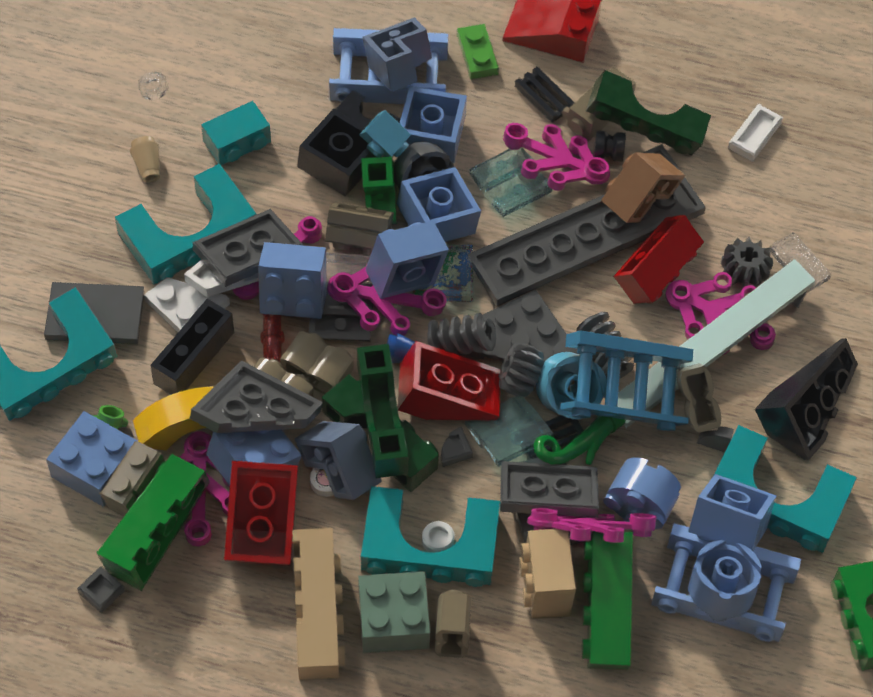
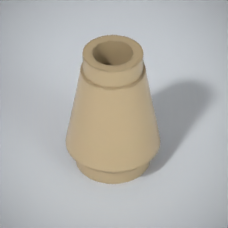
M142 136L134 139L131 142L130 154L143 181H157L160 178L158 143L151 136Z

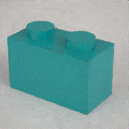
M250 101L201 124L203 142L216 162L220 163L221 166L228 162H234L241 156L254 150H260L271 143L270 124L254 101Z

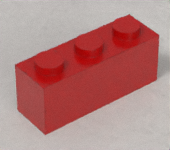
M685 215L666 217L613 277L633 304L653 303L662 296V290L667 284L674 281L680 275L679 271L697 256L696 251L702 246L704 241Z

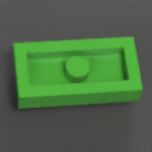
M485 24L457 28V38L470 80L498 75V65Z

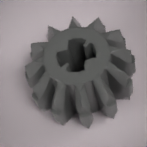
M750 236L745 242L737 238L733 245L728 244L725 248L724 256L721 259V267L724 268L723 272L728 273L732 277V285L740 282L745 287L751 283L757 288L761 281H766L769 278L770 270L773 266V258L770 257V248H762L761 240L753 243Z
M515 343L509 349L507 356L504 357L501 372L498 376L499 387L515 396H528L534 390V386L538 383L539 376L542 373L541 370L544 365L543 352L526 343Z

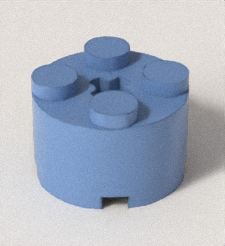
M629 458L625 460L604 499V504L624 518L623 521L629 522L630 514L632 513L655 515V529H661L679 498L680 482L669 470L661 465H658L655 469L646 465L649 461L647 459Z
M725 540L711 542L699 551L688 585V592L693 602L702 611L709 614L710 618L720 622L725 621L727 618L738 617L751 608L761 581L762 570L759 558L751 549L740 543H737L736 546L725 544Z

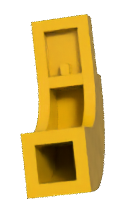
M215 386L181 391L164 397L148 406L133 419L138 442L152 449L167 450L185 434L206 428L189 419L191 409Z

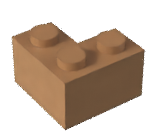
M635 152L626 158L622 165L623 170L618 177L611 180L606 186V194L601 201L626 223H639L656 199H669L686 175L661 154Z

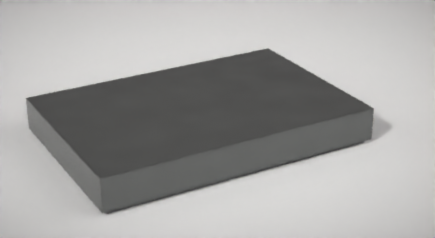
M269 209L194 241L193 251L219 281L227 287L258 273V265L264 242L292 245L303 244L280 218Z
M52 282L49 302L76 287L113 343L138 345L145 294L144 286ZM48 305L44 331L45 340L69 341Z
M501 461L500 512L531 514V510L534 508H547L557 510L558 515L598 518V469L592 466Z

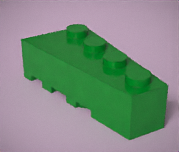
M171 454L167 461H163L160 464L155 477L96 553L107 572L140 591L143 590L208 486L209 479L204 470L174 454Z
M593 531L590 540L584 543V560H588V573H584L583 592L588 593V606H583L582 624L583 626H588V639H582V659H587V668L628 670L631 666L633 532H624V541L614 543L604 541V533Z

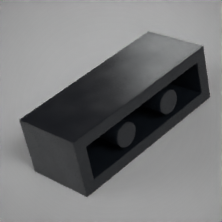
M207 298L150 365L153 384L170 395L187 390L234 334L233 314Z

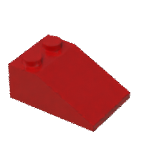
M517 0L502 41L584 63L599 21L602 0Z
M415 341L400 362L398 411L425 420H497L500 411L498 377L500 369Z
M232 461L224 551L225 561L291 566L298 465Z

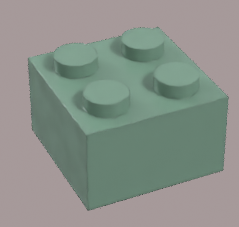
M425 572L358 576L363 653L429 649L430 626Z

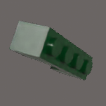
M604 70L595 81L586 109L587 112L594 114L600 120L613 122L620 125L626 131L639 133L654 143L665 144L674 148L680 154L691 156L702 146L711 118L710 114L687 104H684L678 111L672 114L661 115L653 113L644 108L635 97L632 81L607 70Z
M389 344L358 347L357 369L375 478L408 474V452L404 429L401 427L398 414Z
M349 374L322 396V412L333 422L360 424L361 428H367L360 381H357ZM400 420L401 427L404 429L408 452V474L393 477L408 491L412 492L438 469L439 454L437 448L430 441H424L416 434L415 429L408 421Z

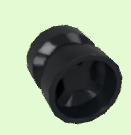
M596 130L594 157L604 159L611 156L614 161L623 162L626 133L616 132L611 136L606 131Z

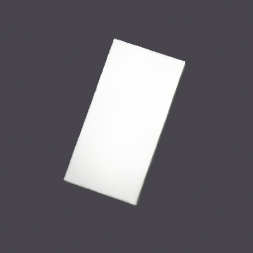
M758 104L730 140L728 149L753 162L781 125L783 117Z

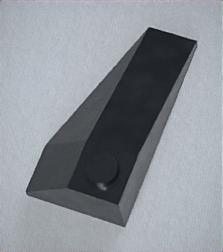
M846 338L837 341L773 389L755 408L767 436L803 460H810L825 442L828 436V432L825 429L829 419L835 418L838 409L835 407L840 394L846 393L858 363Z

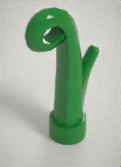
M597 415V418L565 448L561 449V446L554 437L541 435L534 441V452L543 462L562 464L587 451L585 463L586 465H591L604 440L611 433L622 427L626 420ZM544 445L550 446L552 452H549Z

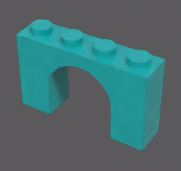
M220 163L194 176L196 195L212 215L208 225L200 232L189 236L167 234L155 224L142 204L115 217L118 235L153 285L167 277L172 278L176 273L187 267H193L201 260L193 251L194 241L257 215Z
M76 287L49 302L54 318L69 339L67 352L57 365L41 372L22 370L11 362L0 345V408L9 421L26 416L32 410V407L41 402L51 401L64 388L81 383L88 374L96 369L108 367L118 357L114 343Z
M738 425L714 475L717 474L757 488L753 472L762 456L768 438ZM827 464L814 493L806 501L795 505L774 503L767 528L779 537H788L799 542L805 549L823 553L857 477Z
M371 486L361 552L362 571H367L372 575L425 572V578H431L438 583H449L451 581L465 582V584L472 587L491 585L500 501L468 497L465 526L461 538L449 549L431 553L412 547L401 534L400 522L403 507V490Z

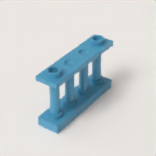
M581 330L566 334L565 347L576 348L580 358L576 401L561 403L560 410L572 411V417L591 418L592 414L657 424L656 429L663 431H675L676 426L688 424L687 417L673 415L676 374L680 364L693 362L694 349ZM596 352L605 353V358L608 359L605 405L589 403L592 356L596 355ZM624 356L634 358L633 362L636 363L633 409L617 407L620 366ZM652 361L661 362V367L664 368L661 413L646 411L649 364H652Z

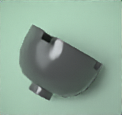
M416 142L409 145L396 158L394 162L395 182L400 190L401 181L453 168L454 165L450 157L436 144Z

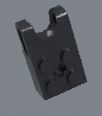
M352 91L336 109L333 108L304 140L299 148L297 163L298 168L345 197L362 179V158H377L367 148L369 143L359 135L372 120L362 115L365 97L356 91ZM389 113L395 120H397L400 123L401 118L397 117L392 113Z

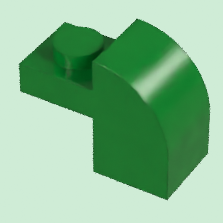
M392 156L362 158V178L366 207L394 212L392 225H396L397 193Z

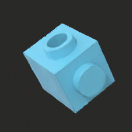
M386 110L379 112L359 134L369 143L367 148L376 157H391L394 155L396 158L408 147L409 144L406 140L411 136Z

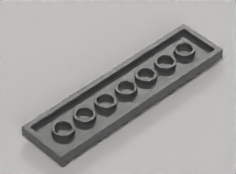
M685 177L669 199H656L639 223H626L601 201L604 197L602 195L468 254L467 261L495 305L499 306L646 240L666 217L685 215L688 220L703 215L706 206Z

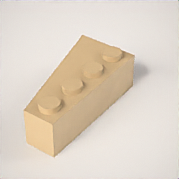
M333 528L293 529L299 680L339 678V666H345V645L338 646L337 635H344L343 614L336 615V604H343L342 584H335V574L341 573L340 554H334Z

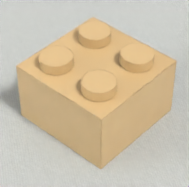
M561 529L528 531L527 542L521 543L522 557H519L520 576L524 577L525 587H523L524 607H530L531 619L570 616L575 594V581L569 533Z

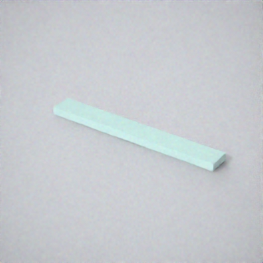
M794 259L679 347L694 349L693 362L680 364V368L698 363L705 367L709 366L814 286L816 280ZM661 362L651 367L648 372L647 412L662 401L664 368L661 367ZM676 374V387H675V391L678 389L677 374ZM635 380L618 392L617 407L633 409ZM626 420L624 426L627 428L635 421Z

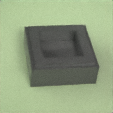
M100 566L77 590L82 597L102 613L125 591L124 585Z

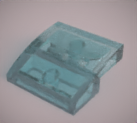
M522 147L518 150L508 149L469 169V173L478 188L502 217L553 192L548 186V179L540 172L534 179H527L522 176L521 168L523 162L527 159L534 160Z
M514 396L500 403L499 418L497 420L465 421V425L480 448H486L498 467L501 466V461L509 462L534 449V441L539 436L549 435L553 437V432L542 417L522 396Z

